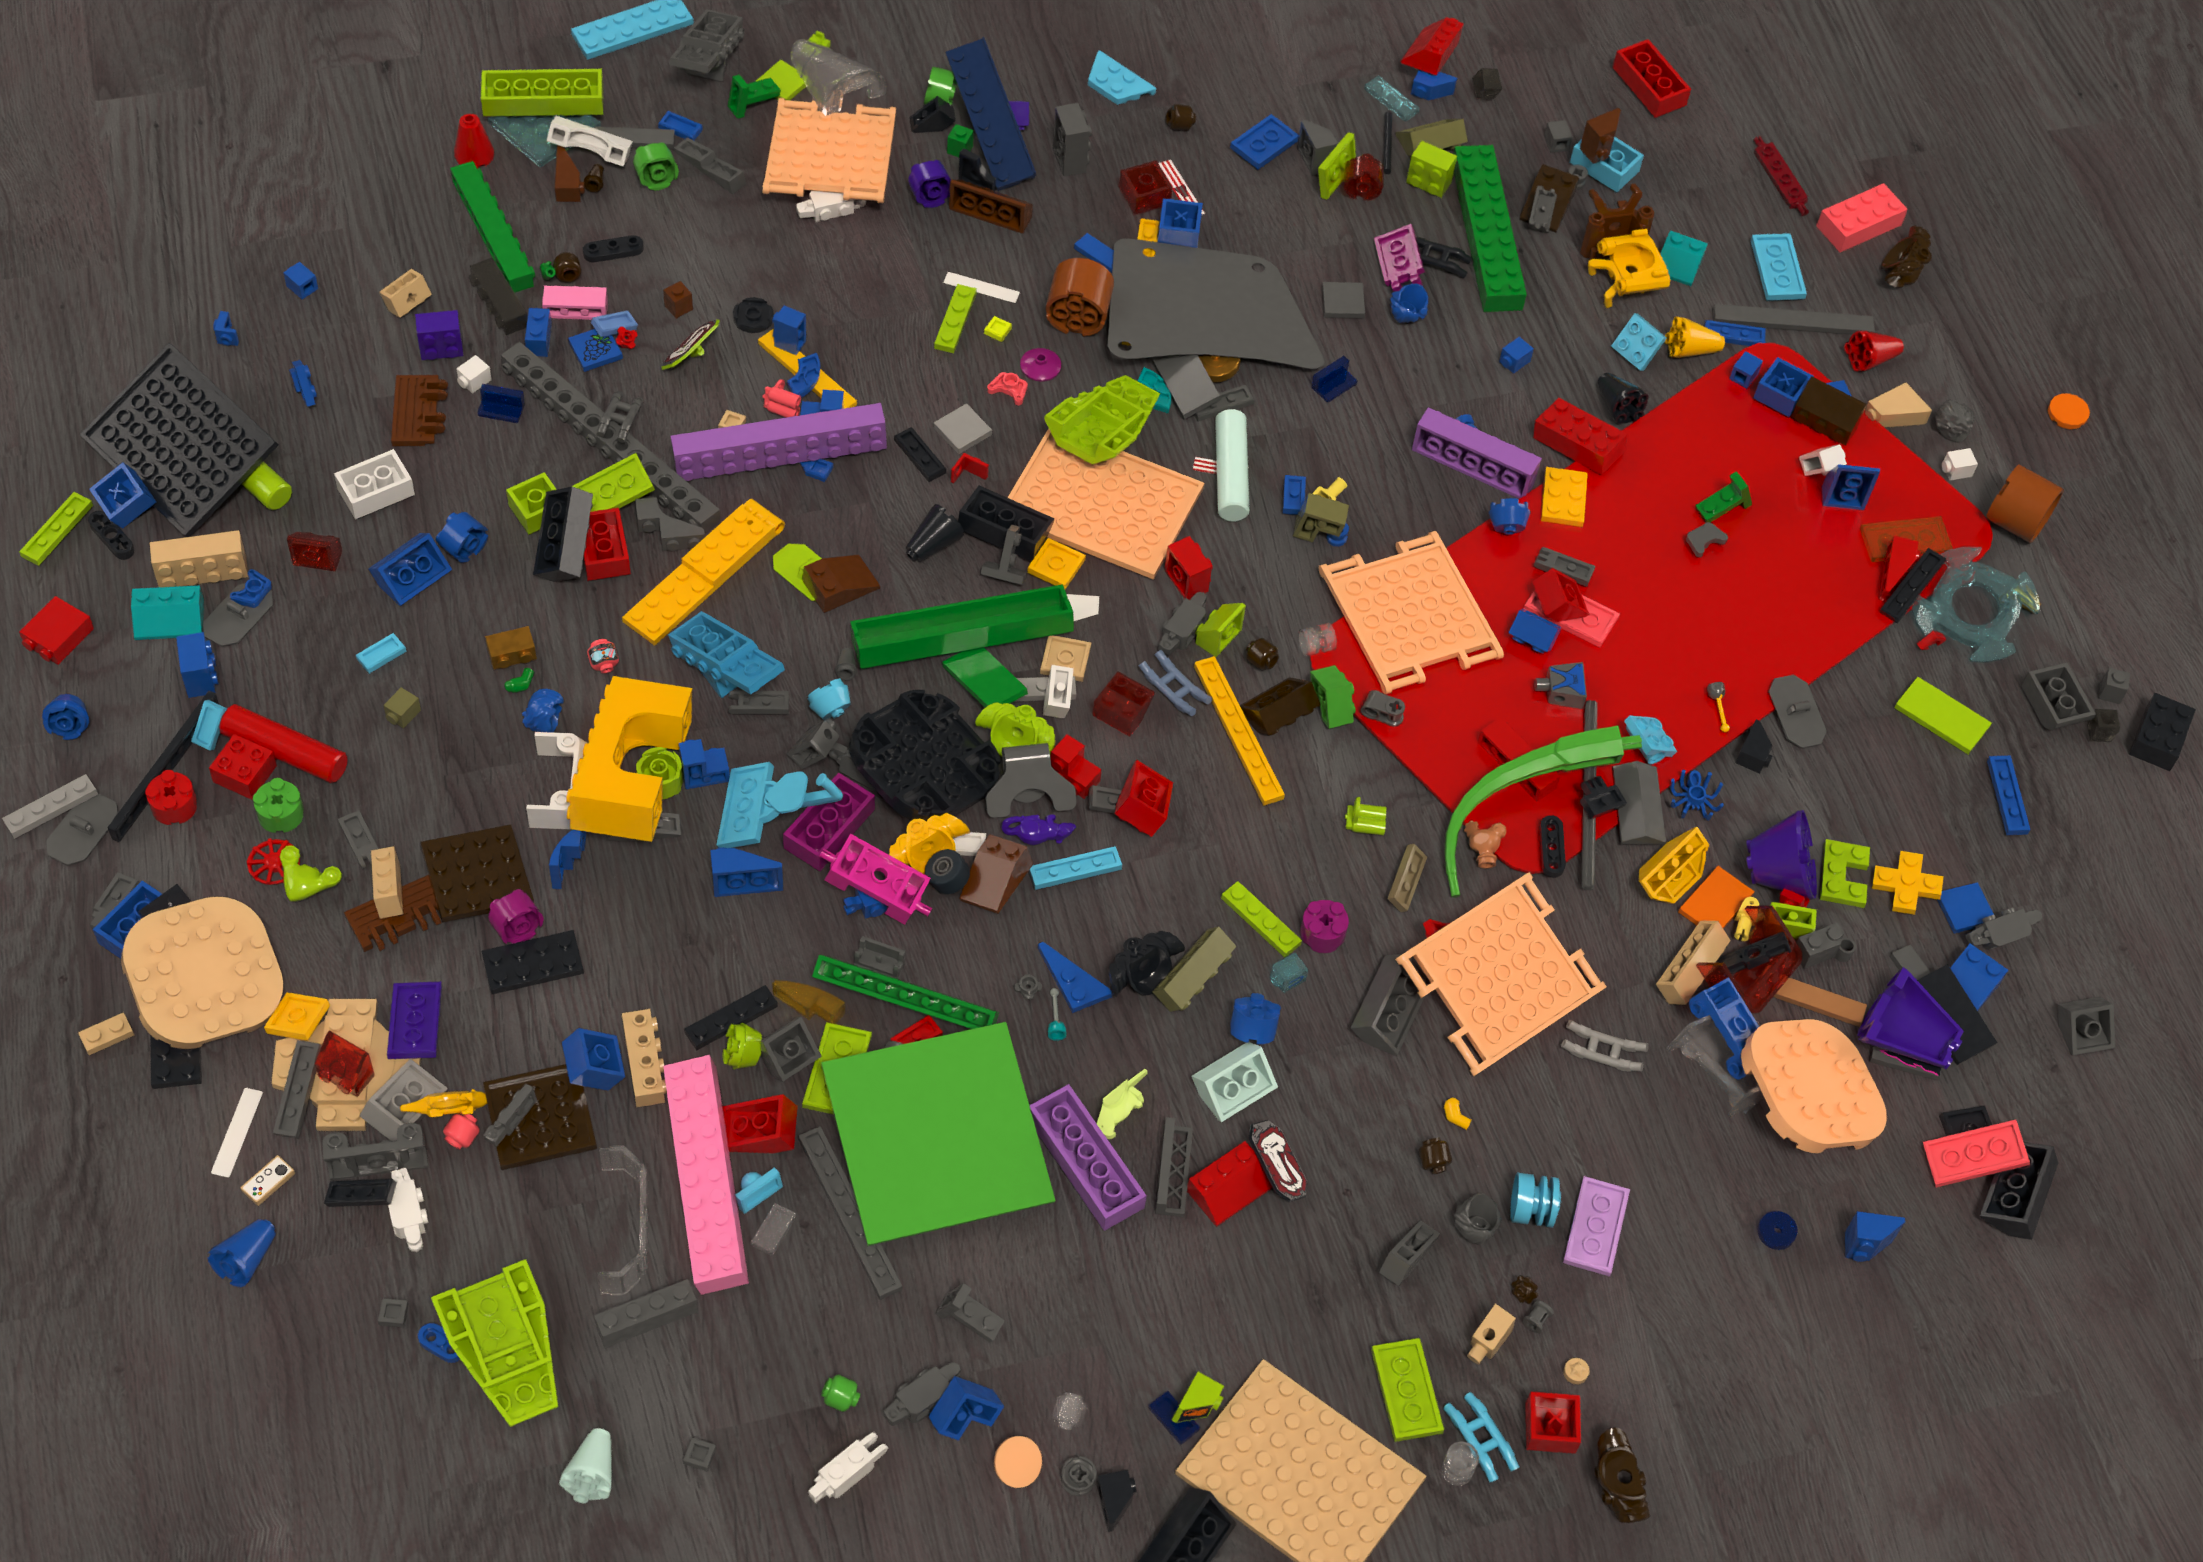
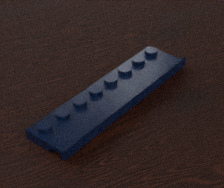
M982 37V39L946 51L947 59L991 175L996 178L997 190L1000 191L1020 184L1021 181L1029 178L1034 179L1037 176L985 38Z

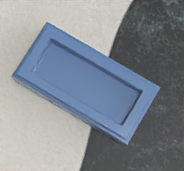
M629 311L593 317L591 321L600 337L618 334L617 330L619 327H625V329L631 331L636 330L638 326Z

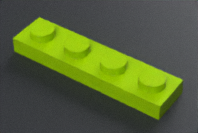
M957 284L934 343V349L950 353L955 352L977 294V288Z
M73 492L19 551L21 557L39 566L93 507L92 500Z
M1239 881L1222 893L1221 899L1284 958L1301 945L1302 940Z

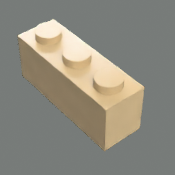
M395 847L372 850L373 896L379 917L381 919L402 915L401 869Z

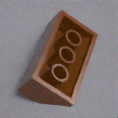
M952 179L950 181V210L1021 234L1024 233L1032 218L1033 204L959 179Z

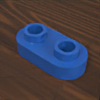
M429 1323L421 1327L418 1332V1339L424 1349L448 1363L460 1360L456 1353H448L452 1347L449 1345L441 1326ZM429 1337H436L434 1341H428Z

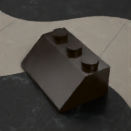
M1811 376L1795 405L1791 418L1846 446L1857 430L1867 404Z
M1289 677L1241 704L1240 707L1247 721L1256 732L1270 736L1279 732V728L1284 725L1287 726L1295 723L1298 717L1311 714L1314 708L1320 705L1312 681Z

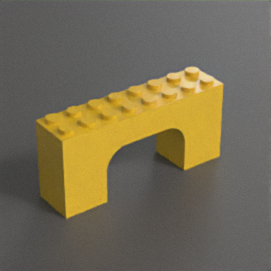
M613 676L610 685L607 684L605 687V699L600 701V713L595 715L594 728H591L589 731V743H585L583 749L584 757L579 759L578 774L574 773L573 788L568 789L566 801L570 803L567 810V819H570V829L652 842L662 813L663 777L631 773L620 768L626 753L638 746H655L679 750V743L686 741L692 722V688Z

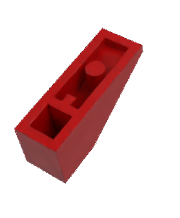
M1895 535L1892 537L1887 545L1879 600L1883 601L1913 563L1918 561L1920 556V550H1917L1919 541Z

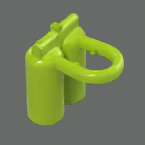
M1356 797L1354 806H1347V815H1345V819H1347L1346 829L1357 833L1384 835L1386 807L1360 804L1361 798Z

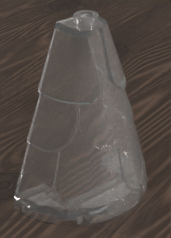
M806 39L794 42L791 60L800 78H803L818 108L825 116L841 111L843 94L868 86L867 96L870 99L886 94V81L873 68L847 58L843 54L834 52L831 48Z

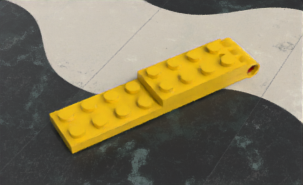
M749 499L682 557V564L622 617L623 623L655 646L767 543L779 535L785 527V522L755 500Z

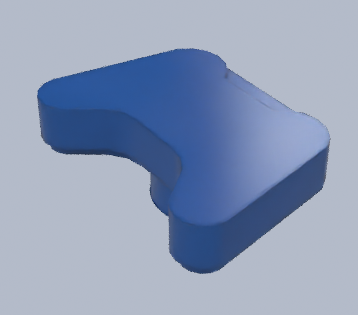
M251 569L248 571L249 580L245 583V588L241 591L232 592L230 599L240 605L255 608L259 606L260 602L271 590L272 585L268 578Z

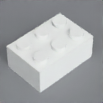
M394 449L334 473L337 489L355 519L415 495L412 479Z

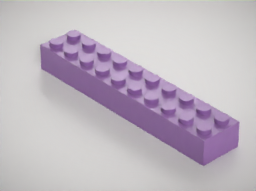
M881 403L671 436L676 473L685 481L887 449L886 425Z

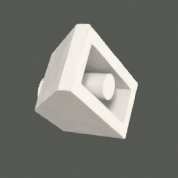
M1051 665L1044 697L1043 715L1065 718L1070 709L1073 668Z

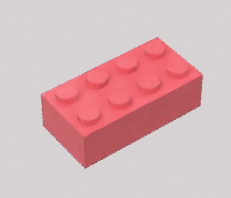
M1883 183L1822 210L1816 227L1839 252H1843L1901 226L1908 209Z

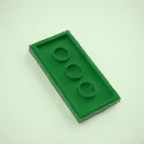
M984 647L962 651L942 662L943 668L985 708L996 702L1010 704L1028 694L1027 688Z

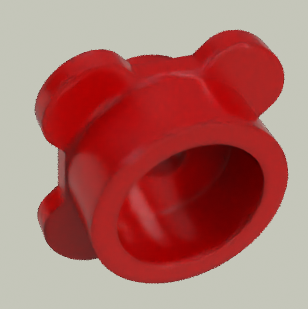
M619 327L617 330L619 334L615 340L616 344L622 348L633 349L636 345L634 341L638 336L635 330H627L625 327Z

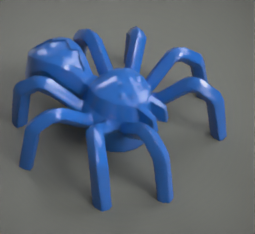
M1682 770L1680 785L1687 793H1677L1675 791L1674 778L1671 779L1670 790L1676 797H1686L1676 803L1675 799H1672L1671 807L1675 808L1687 801L1681 814V818H1685L1690 806L1692 810L1696 808L1697 811L1700 809L1699 806H1701L1703 817L1709 821L1713 813L1710 812L1707 816L1704 802L1713 811H1720L1724 806L1723 803L1718 807H1714L1706 798L1714 799L1719 794L1723 783L1720 782L1716 791L1710 796L1706 794V789L1712 776L1711 772H1708L1703 786H1700L1701 774L1693 770L1688 776V787L1684 785L1686 770Z

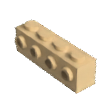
M1701 920L1656 983L1668 1004L1686 1005L1731 941L1718 921Z
M650 1009L622 1013L636 1107L665 1103L664 1094L667 1093L665 1079L662 1080L661 1073L664 1072L663 1058L658 1059L657 1052H662L660 1038H655L654 1031H658L656 1017L651 1018Z

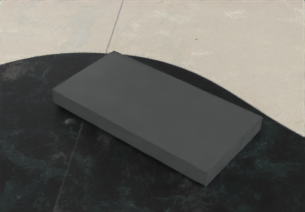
M1198 355L1152 357L1185 419L1221 400Z

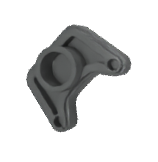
M1710 522L1690 531L1686 537L1687 543L1697 557L1703 556L1704 549L1709 544H1726L1728 540V535Z

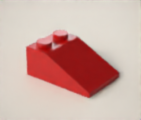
M1136 760L1117 800L1115 814L1122 821H1127L1140 832L1152 837L1167 820L1173 782Z
M784 1094L722 1106L729 1152L778 1153L794 1150L798 1106Z

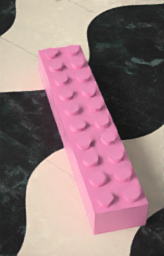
M710 1055L665 1065L663 1068L694 1285L700 1294L703 1295L749 1284L716 1065Z

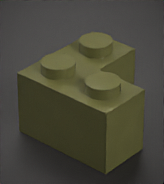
M1308 493L1297 515L1293 537L1313 542L1319 531L1339 537L1346 524L1349 505Z

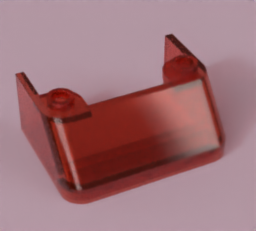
M1773 906L1745 907V911L1755 925L1750 932L1749 943L1751 945L1779 932H1784L1792 950L1790 953L1788 951L1770 958V961L1750 970L1748 968L1743 969L1734 976H1732L1725 963L1698 962L1696 965L1710 987L1729 977L1751 1013L1761 1012L1802 962L1801 949ZM1760 952L1753 953L1749 958L1757 957Z

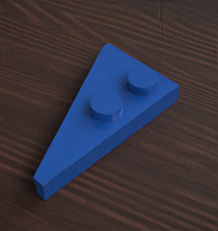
M1041 942L1038 944V950L1072 1013L1113 997L1110 988L1046 943Z

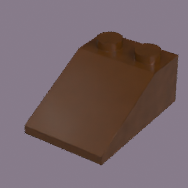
M860 555L822 558L804 566L803 583L824 613L880 589V584Z
M989 834L977 851L970 870V877L962 890L960 901L998 914L1033 865L1028 847Z

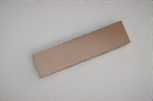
M1780 974L1776 979L1772 993L1774 998L1858 1027L1862 1024L1867 1007L1864 1003Z

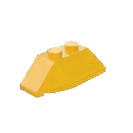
M1694 827L1667 842L1639 869V882L1651 899L1674 904L1702 877L1709 843L1699 828Z

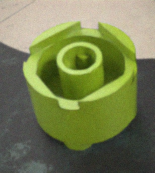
M663 747L646 750L639 761H637V773L663 777L662 799L679 794L683 784L680 757L674 751L672 753Z

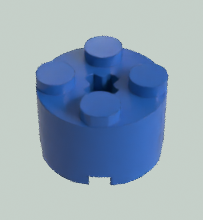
M467 512L452 513L446 520L447 524L436 536V541L440 547L459 562L464 563L471 560L468 557L472 553L477 555L483 549L488 539V535L485 533L488 529Z
M1258 993L1251 994V997L1235 999L1230 1023L1231 1034L1235 1038L1249 1043V1039L1257 1040L1256 1044L1272 1042L1276 1035L1281 1006L1265 1000V997Z

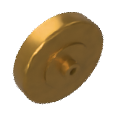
M1198 355L1212 382L1230 379L1237 373L1240 367V357Z

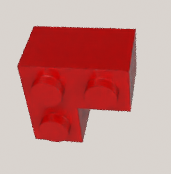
M1066 734L1051 751V767L1074 785L1076 795L1085 799L1089 795V788L1092 785L1097 786L1101 781L1102 769L1084 758L1085 745Z

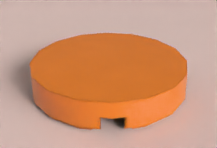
M2069 393L2055 396L2048 406L2050 419L2052 421L2054 419L2057 422L2056 425L2065 429L2080 428L2081 425L2087 422L2090 414L2086 402L2080 397Z

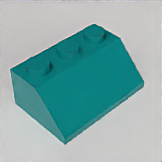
M200 585L132 589L131 612L135 640L176 638V636L203 632L204 598Z

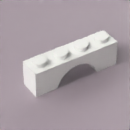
M556 116L551 122L547 137L548 142L563 147L576 146L592 150L601 155L605 161L624 166L627 162L633 142Z

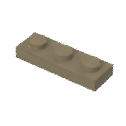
M1415 844L1407 845L1388 896V900L1400 912L1408 911L1427 856Z

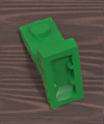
M740 75L733 76L728 108L737 119L743 118L746 105L780 96L781 89L772 78L747 84Z
M1737 471L1729 475L1731 480L1729 485L1696 505V509L1706 523H1711L1739 504H1742L1745 509L1752 505L1748 485Z

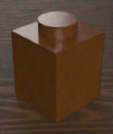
M681 281L663 290L664 306L676 319L693 310L692 293Z

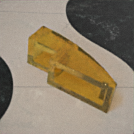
M775 980L772 983L773 995L808 1020L816 1014L826 1022L836 1024L845 1014V1002L819 988L791 981Z

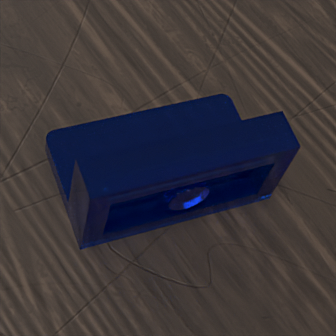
M1342 356L1313 375L1311 388L1326 402H1330L1357 385L1358 381L1348 372L1349 360Z
M482 384L480 389L482 401L477 412L478 416L518 423L525 406L523 391Z

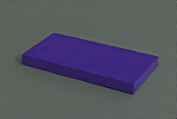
M441 982L393 984L387 1047L388 1059L436 1058L442 993Z

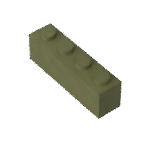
M1219 926L1207 929L1152 992L1170 1012L1176 1010L1183 1011L1190 1005V999L1204 989V983L1218 973L1219 970L1217 968L1232 957L1231 952L1236 948V945Z

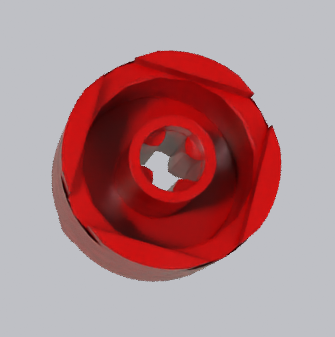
M165 770L162 774L155 777L145 790L154 818L162 824L184 823L197 810V798L190 779L181 773Z

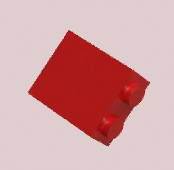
M55 596L19 633L22 638V644L27 650H34L44 660L52 661L59 665L88 636L94 627L89 615Z

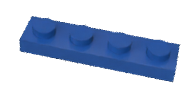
M2011 755L1989 756L1987 763L2006 835L2028 834L2030 826Z

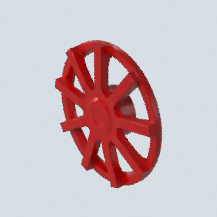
M270 838L267 839L268 841L252 848L247 860V867L250 875L256 881L267 885H276L284 882L283 866L280 860L281 850L286 846L293 845L287 840H272ZM273 844L281 845L277 852H274ZM269 846L270 853L266 854L260 849ZM258 853L264 859L253 860V857ZM264 864L261 868L253 872L252 865ZM263 871H269L267 880L258 877ZM279 872L282 879L271 881L273 873Z

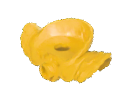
M948 813L941 816H931L927 822L923 819H914L907 825V834L900 835L896 843L890 846L889 855L906 865L910 864L912 868L925 875V866L935 853L945 849L956 851L953 838L969 834L970 831L961 819Z

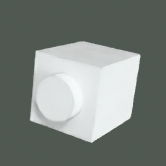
M476 355L456 368L459 385L464 389H468L472 394L492 380L490 367Z
M1970 448L1947 452L1942 462V470L1946 473L1949 481L1973 476L1978 463Z

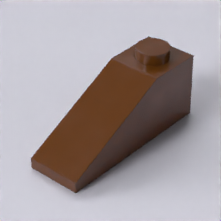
M557 145L556 202H581V194H585V183L581 182L580 172L565 148Z

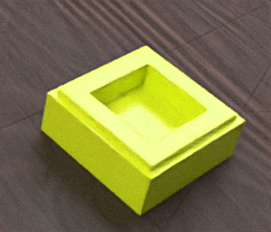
M994 316L984 329V334L1002 342L1011 331L1012 324Z

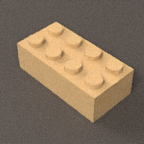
M239 530L150 542L151 564L158 587L193 586L202 583H215L248 577L246 553Z

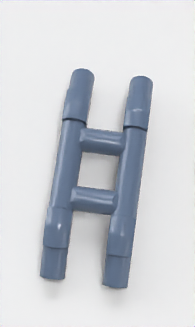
M1159 650L1154 655L1167 672L1163 677L1159 678L1146 661L1138 665L1146 679L1162 692L1179 711L1190 716L1195 715L1196 709L1182 699L1188 693L1198 701L1206 704L1212 702V697L1195 686L1183 675L1162 650ZM1174 679L1183 686L1175 693L1167 686Z

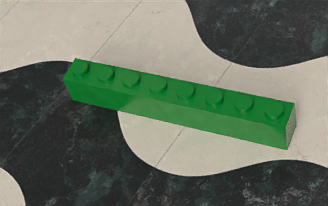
M473 161L450 168L452 182L510 293L513 294L534 287L533 278L536 277L532 266H528L525 252L520 251V243L517 237L513 238L511 225L509 223L506 224L504 212L502 209H498L496 197L494 195L491 196L490 186L487 181H483L484 177L481 169L476 168Z
M819 955L812 975L814 978L971 1029L996 1024L1000 1013L999 1011L826 955Z

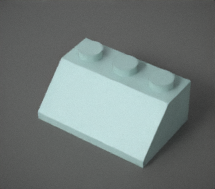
M1246 1042L1191 1076L1199 1096L1220 1122H1223L1278 1088L1262 1047L1250 1042Z

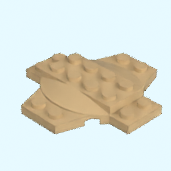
M329 999L330 1006L327 1015H325V1021L315 1028L308 1041L289 1037L276 1041L272 1086L275 1089L284 1091L297 1040L320 1043L323 1047L309 1097L312 1104L318 1108L316 1119L317 1131H366L367 1122L359 1115L367 1101L410 1059L387 1058L389 1031L376 1021L377 999ZM412 1058L420 1066L421 1058Z

